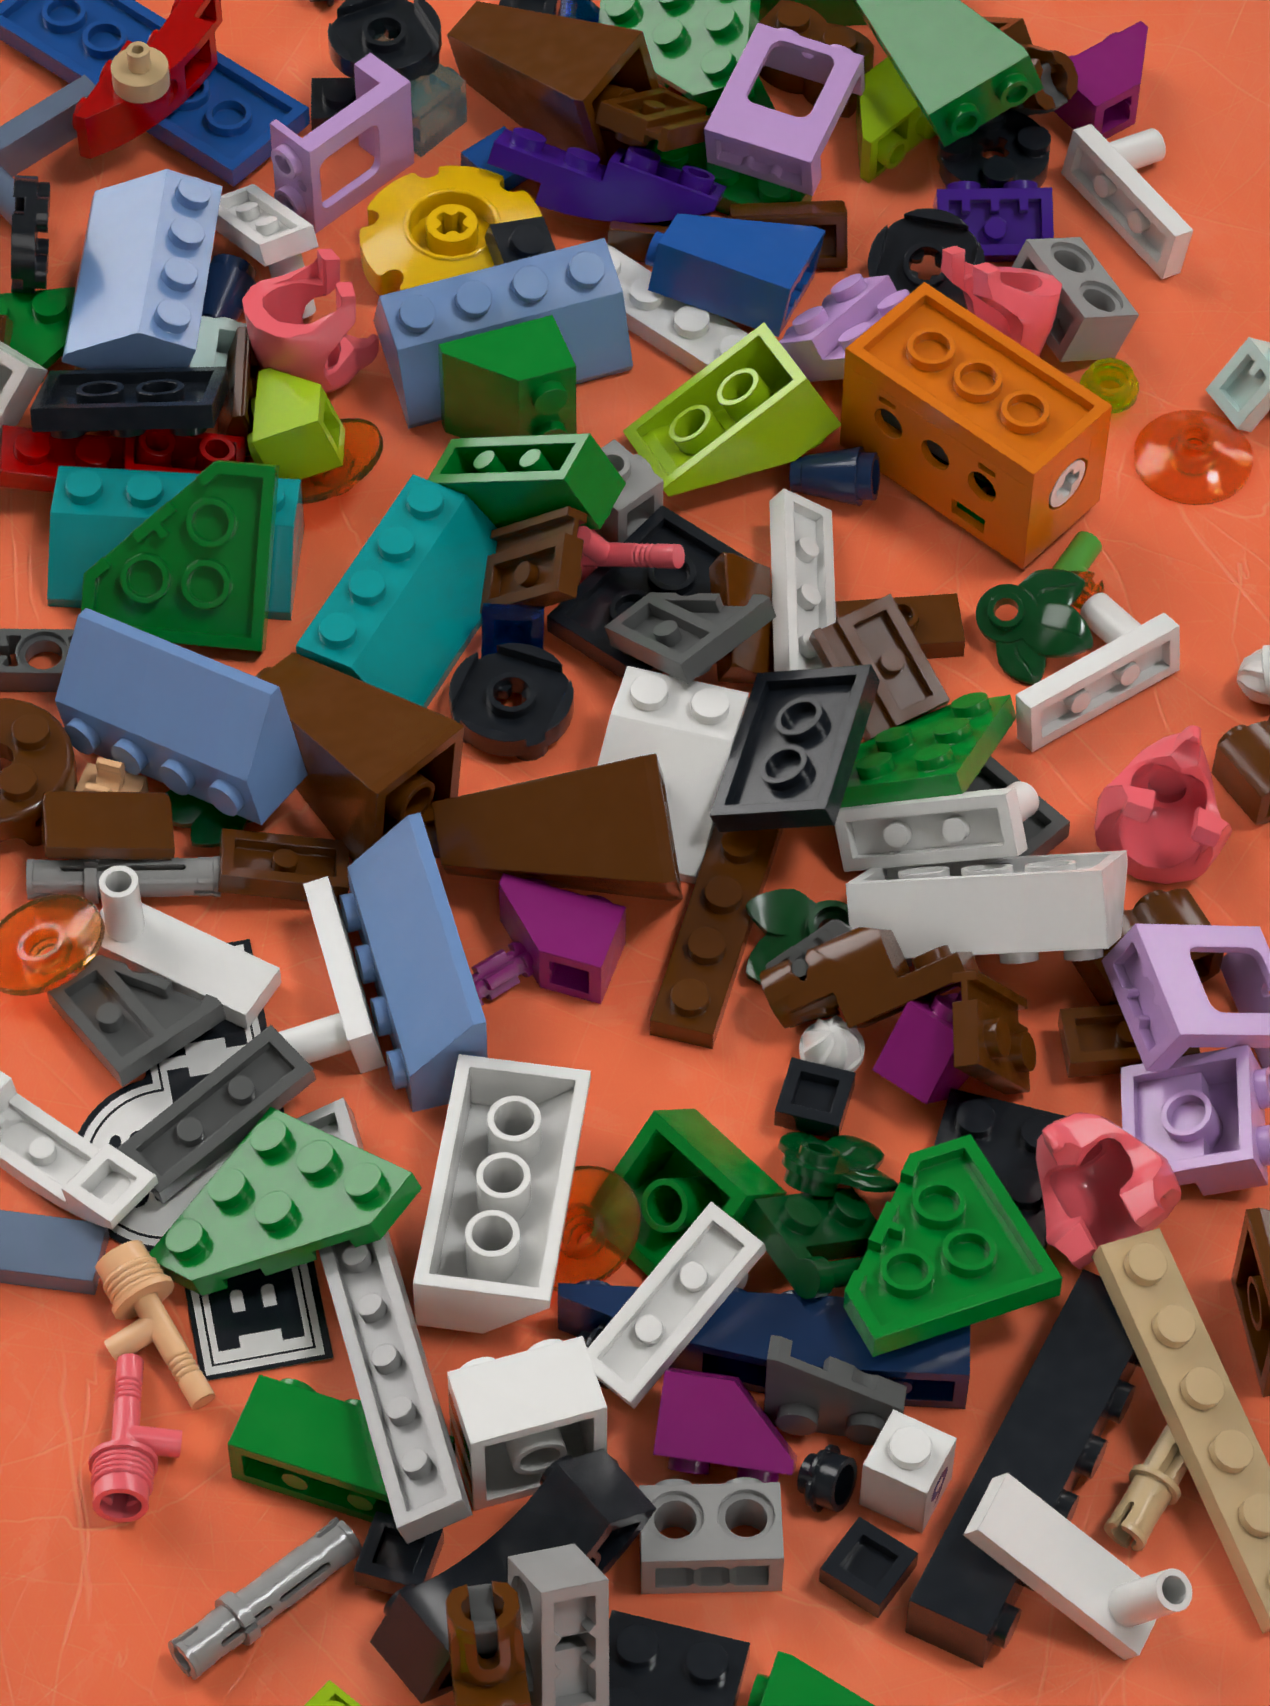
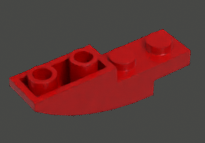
M175 0L171 14L160 30L155 29L149 36L147 45L161 51L166 56L169 65L170 86L167 92L159 99L148 103H132L123 100L113 89L112 60H108L105 63L98 83L88 97H83L79 100L73 113L72 125L74 130H77L81 157L87 159L95 158L142 135L181 106L203 84L218 64L215 31L223 21L221 0ZM127 40L119 52L126 49L132 42Z
M2 425L0 435V487L54 493L59 466L200 474L217 460L245 462V437L206 432L195 436H176L171 434L170 429H151L140 436L123 439L86 434L72 439H57L51 437L50 432H32V428Z

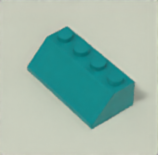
M59 466L50 510L48 606L81 608L84 572L102 557L106 556L161 506L170 501L196 479V476L199 474ZM278 479L268 619L291 620L305 527L301 479Z
M413 474L296 644V653L427 708L487 617L480 613L487 558L489 555L496 553L497 541L490 539L491 530L497 529V527L467 495Z

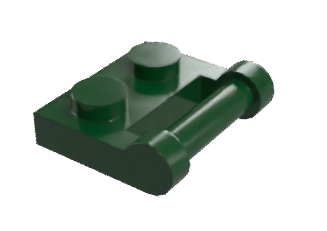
M853 1187L837 1188L836 1193L829 1197L799 1193L754 1199L743 1216V1220L754 1235L765 1244L767 1253L795 1292L804 1299L824 1297L829 1295L833 1288L847 1286L853 1271L858 1270L866 1254L868 1240L877 1223V1219L871 1213L868 1204L856 1193ZM862 1256V1257L842 1259V1260H836V1261H828V1260H835V1259H841V1258Z

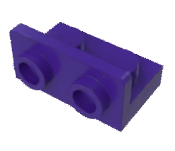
M1030 180L1010 181L1005 183L1003 188H980V184L977 182L957 181L947 184L946 189H937L933 209L952 213L960 217L968 225L969 231L976 237L978 243L980 242L984 251L985 262H1014L1026 239L1054 238L1052 187L1038 188V184Z

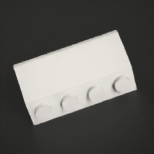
M1127 850L1016 856L883 869L870 868L845 884L849 927L852 929L867 927L891 930L902 950L908 967L912 966V958L944 945L949 946L952 954L955 952H972L974 958L975 955L999 954L1000 963L1034 962L1039 960V952L1063 951L1064 960L1067 961L1098 959L1103 957V949H1109L1121 938L1128 867Z
M458 1055L413 1280L416 1325L483 1334L550 1308L591 1081V1071Z

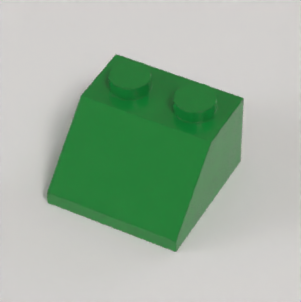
M553 315L438 344L441 421L446 433L459 438L577 434L576 365Z
M696 1109L654 1110L584 1216L649 1276L710 1202H713L754 1235L743 1220V1216L754 1199L784 1196L787 1192Z

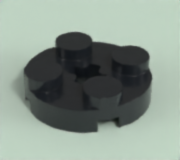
M346 0L337 9V19L332 25L329 23V54L334 65L344 75L354 79V85V64L369 53L375 55L409 81H413L421 76L434 73L439 67V54L442 46L441 22L437 12L425 0H414V3L407 0ZM380 34H385V36L388 39L393 40L378 41L376 40V36Z
M1008 109L978 127L972 134L961 137L946 147L938 139L937 160L940 165L939 174L945 185L957 181H973L979 183L980 188H1003V185L1010 181L1030 180L1036 182L1038 188H1040L1047 178L1051 135L1046 128L1040 126L1027 115ZM995 151L1003 154L1004 157L994 155L987 159L983 157V153Z
M15 175L13 186L15 211L12 214L11 293L35 294L36 289H47L49 239L38 238V232L48 233L50 182H39L38 176Z
M915 209L905 213L903 219L894 222L889 228L887 224L877 234L869 252L868 273L869 277L889 275L897 291L907 289L912 293L923 282H926L954 302L968 309L962 290L953 284L942 272L939 275H932L930 280H922L918 278L917 272L910 270L912 263H922L924 255H931L935 257V266L941 268L942 249L952 246L965 249V262L978 265L985 263L984 251L980 242L978 243L976 237L969 231L968 225L960 217L939 209Z
M529 644L497 645V653L487 654L478 659L477 652L466 658L458 666L449 686L450 712L452 719L464 726V743H469L489 754L509 757L516 756L524 761H533L543 757L548 751V746L556 742L569 727L574 712V689L571 680L569 682V679L562 672V664L551 653ZM512 692L522 695V704L513 707L504 706L496 700L497 698L508 699Z

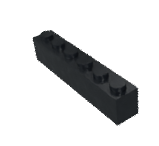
M1085 1269L1082 1270L909 1599L906 1633L982 1668L994 1644L1003 1649L1009 1644L1021 1616L1022 1609L1014 1605L1023 1588L1034 1591L963 1536L992 1478L1008 1472L1071 1522L1080 1497L1072 1492L1081 1475L1090 1479L1095 1475L1108 1440L1101 1438V1435L1109 1420L1118 1424L1121 1423L1135 1392L1136 1386L1128 1382L1136 1367H1141V1364L1101 1276Z

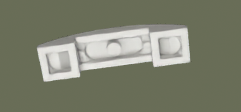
M0 1071V1167L19 1182L69 1213L96 1225L114 1229L158 1184L156 1175L109 1143H106L99 1149L19 1095L12 1078Z

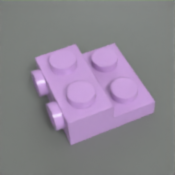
M859 273L853 274L835 284L830 291L831 294L824 298L821 306L810 308L797 316L792 322L793 326L786 330L779 342L810 382L844 379L845 348L906 298L910 292L907 289L897 291L889 275L863 278Z
M1249 1045L1181 1056L1168 1071H1146L1143 1063L1121 1067L1122 1129L1167 1158L1179 1185L1196 1183L1203 1196L1268 1185L1267 1166L1270 1165V1124L1265 1125V1109L1270 1108V1068L1261 1069Z

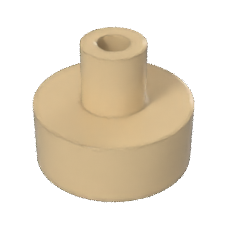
M141 41L132 42L112 60L113 89L123 100L132 103H148L159 99L169 89L170 74L168 60L161 51L149 47L146 43Z

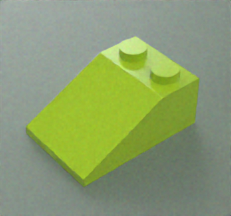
M763 322L623 430V433L638 455L645 458L651 465L654 473L664 480L663 491L670 497L794 462L808 450L819 446L829 434L842 424L768 326Z

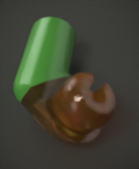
M1085 531L1078 532L1052 568L1075 573L1084 579V590L1077 601L1071 606L1077 610H1081L1084 603L1094 594L1104 593L1103 580L1095 584L1092 579L1095 573L1088 571L1102 551V545L1096 536Z

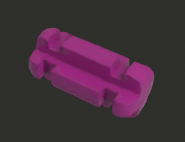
M512 942L508 944L509 952L506 953L505 950L500 949L471 967L474 972L472 978L481 1006L484 1005L481 999L485 996L488 1000H492L520 983L519 975L522 974L526 978L533 975V959L522 943Z

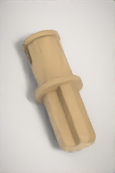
M1168 1424L1165 1426L1145 1462L1134 1465L1128 1475L1131 1483L1119 1505H1117L1111 1517L1108 1518L1104 1525L1106 1534L1124 1548H1128L1133 1537L1134 1540L1131 1544L1133 1551L1143 1550L1153 1528L1166 1507L1176 1504L1181 1496V1490L1178 1485L1188 1468Z

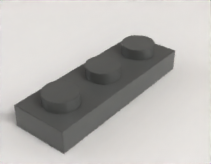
M270 1025L117 1149L156 1175L158 1184L151 1192L163 1204L244 1139L270 1107L277 1110L281 1109L316 1080L314 1068Z

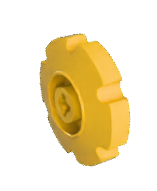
M449 165L440 166L438 174L429 178H422L416 173H410L386 186L368 205V226L362 227L359 234L362 268L369 284L381 296L493 267L495 265L484 238L489 225L542 217V214L535 201L526 191L511 192L505 190L504 177L489 170L470 166Z

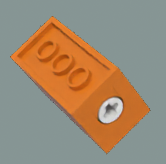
M923 282L845 348L841 411L842 425L840 427L839 444L846 449L863 446L865 452H877L881 473L1020 568L1024 569L1100 501L1112 405L926 282Z

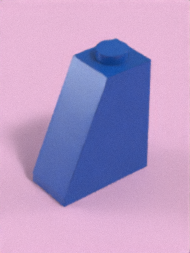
M677 213L666 232L661 233L657 231L650 242L645 259V264L653 267L648 290L755 329L764 322L774 336L779 337L814 278L826 230L813 226Z

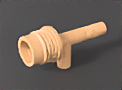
M140 1240L129 1241L113 1248L102 1256L97 1262L95 1269L103 1282L104 1292L110 1299L111 1304H113L111 1310L115 1318L126 1320L138 1316L139 1319L104 1341L108 1351L117 1362L119 1356L126 1353L135 1354L153 1342L175 1377V1381L178 1382V1386L190 1407L194 1410L204 1407L216 1395L162 1304L175 1287L171 1276L163 1273L156 1258L150 1256Z

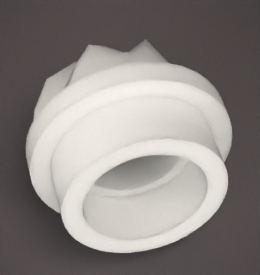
M1263 645V648L1243 659L1238 670L1237 683L1250 700L1270 705V645Z
M837 1015L827 1020L818 1018L816 1023L809 1026L801 1036L799 1043L801 1060L854 1072L859 1068L864 1059L865 1043L862 1035L857 1028L849 1029L847 1023Z

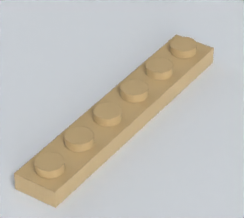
M1160 1228L1100 1245L1091 1257L1263 1634L1270 1632V1466Z

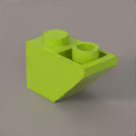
M888 57L864 75L865 90L862 96L857 95L856 129L860 178L867 183H870L887 168H895L903 160L906 153L924 139H931L936 135Z
M272 368L258 371L256 397L251 399V409L254 417L253 432L247 436L249 451L254 462L257 464L280 465L279 478L304 479L343 466L345 428L321 384Z

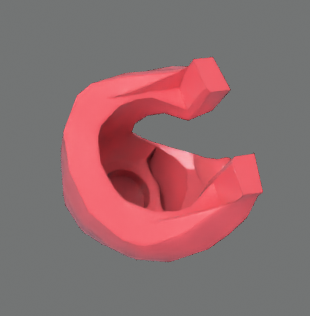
M958 246L942 249L941 272L962 290L968 311L1039 357L1056 318L1063 284L1053 275L1037 270L996 267L988 262L972 265L965 262V249Z
M317 249V258L312 264L288 274L262 280L252 285L242 299L249 340L261 370L272 368L321 384L325 393H329L347 385L361 369L371 364L377 357L379 352V337L377 335L371 334L368 338H357L347 334L356 322V296L352 282H340V258L332 249ZM336 288V311L311 324H304L302 316L306 305L314 298L327 296Z
M1188 726L1181 733L1163 737L1143 749L1103 789L1098 797L1094 823L1096 844L1102 852L1127 850V873L1137 879L1162 884L1194 880L1206 872L1220 854L1232 833L1230 823L1221 819L1218 811L1212 776L1202 746L1201 728L1198 726Z
M1083 1112L1071 1114L1047 1125L1037 1139L1036 1164L1044 1202L1046 1241L1049 1245L1065 1254L1071 1264L1078 1269L1093 1262L1091 1256L1100 1245L1156 1228L1169 1216L1181 1199L1179 1182L1167 1158L1100 1115Z

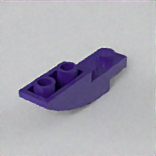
M520 127L514 128L513 131L505 129L493 143L487 164L541 183L535 200L538 206L563 214L600 221L656 223L672 221L677 213L689 215L706 214L716 209L727 187L714 182V175L706 170L694 166H683L681 170L660 162V155L643 147L629 146L628 150L619 147L606 166L599 164L600 158L590 151L576 147H570L567 151L546 144V138L542 134Z

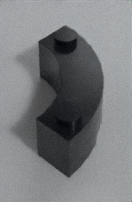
M604 1449L574 1458L571 1455H566L556 1460L542 1474L540 1478L541 1486L534 1495L490 1539L441 1574L419 1585H406L387 1601L383 1609L385 1617L370 1643L421 1704L453 1691L445 1601L452 1589L465 1584L468 1586L492 1584L491 1581L508 1583V1556L574 1543L603 1574H606L644 1528L657 1508Z

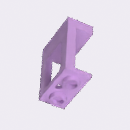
M757 23L704 128L707 162L813 196L822 178L820 156L851 93L862 96L865 90L864 56L854 53L842 45H828L802 37L795 31L787 28L777 29ZM763 65L825 84L809 115L796 117L755 104L748 99V95Z
M369 53L354 64L356 100L306 136L301 138L277 119L270 123L271 159L275 183L274 198L311 223L315 234L414 163L411 81L372 53ZM358 136L359 146L374 156L373 165L366 172L322 202L320 167L330 155Z
M1135 923L1102 960L1146 1071H1168L1189 1047L1231 1048L1249 1045L1250 1048H1254L1262 1069L1270 1068V949L1260 926ZM1190 952L1227 953L1223 957L1220 969L1239 1013L1220 1012L1210 1004L1191 959Z

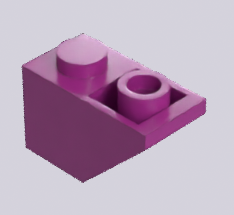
M1139 21L1120 32L1110 34L1102 42L1077 55L1069 56L1078 74V89L1071 99H1067L1068 102L1054 112L1073 130L1092 124L1107 139L1135 124L1148 26Z
M503 873L499 882L500 921L512 941L522 943L526 951L531 954L533 959V977L539 987L601 1004L626 944V907L614 904L602 896H585L552 887L540 879H523Z
M961 991L959 994L936 995L935 997L908 1002L872 1070L925 1104L948 1099L950 1089L958 1090L970 1076L954 1067L952 1002L962 1001Z
M673 1367L665 1370L653 1455L669 1457L668 1469L707 1475L709 1474L710 1463L738 1467L737 1478L750 1477L758 1479L763 1483L778 1482L779 1473L787 1475L794 1473L797 1455L739 1377Z

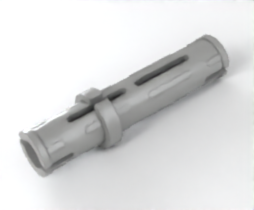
M220 856L171 858V860L27 859L26 891L28 900L85 898L86 904H99L101 898L100 876L108 868L119 865L127 866L135 871L138 876L141 897H221V892H218Z
M335 1517L316 1532L314 1536L296 1547L246 1587H243L235 1594L227 1591L215 1601L216 1608L190 1629H187L178 1637L168 1642L169 1651L181 1670L195 1680L214 1665L216 1661L240 1644L249 1646L262 1636L261 1628L271 1622L273 1618L324 1582L327 1577L360 1555L362 1547L355 1533L343 1520L339 1521Z

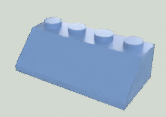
M164 169L95 191L91 202L64 346L63 363L86 370L189 367L197 348L223 186L170 169Z
M605 238L379 296L373 322L408 429L441 420L438 344L553 315L575 362L576 384L632 370L633 361L623 290Z
M85 608L78 615L55 697V703L63 721L64 729L75 749L84 754L94 753L106 759L122 762L125 765V771L130 774L138 775L141 773L164 783L169 789L179 795L190 794L213 804L226 815H239L260 825L269 818L308 775L279 686L91 609Z
M421 813L406 816L347 867L349 893L339 895L345 928L348 933L358 931L362 945L354 947L361 981L363 984L374 982L378 997L370 999L376 1032L379 1037L389 1035L394 1049L386 1051V1061L394 1090L406 1089L412 1112L449 1104L459 1054L488 1058L486 1019Z

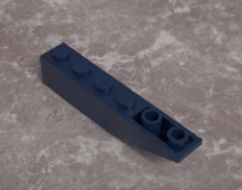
M584 1280L577 1284L558 1283V1330L577 1337L581 1331L591 1332L599 1324H603L606 1327L639 1287L611 1286L599 1280ZM736 1287L669 1367L739 1377L749 1391L765 1394L770 1337L775 1335L793 1341L791 1357L823 1369L824 1360L832 1356L854 1365L864 1373L879 1375L907 1386L905 1406L966 1409L970 1379L971 1325L873 1357L843 1307L844 1297L824 1296L804 1299L795 1290L785 1291L781 1294L755 1293Z

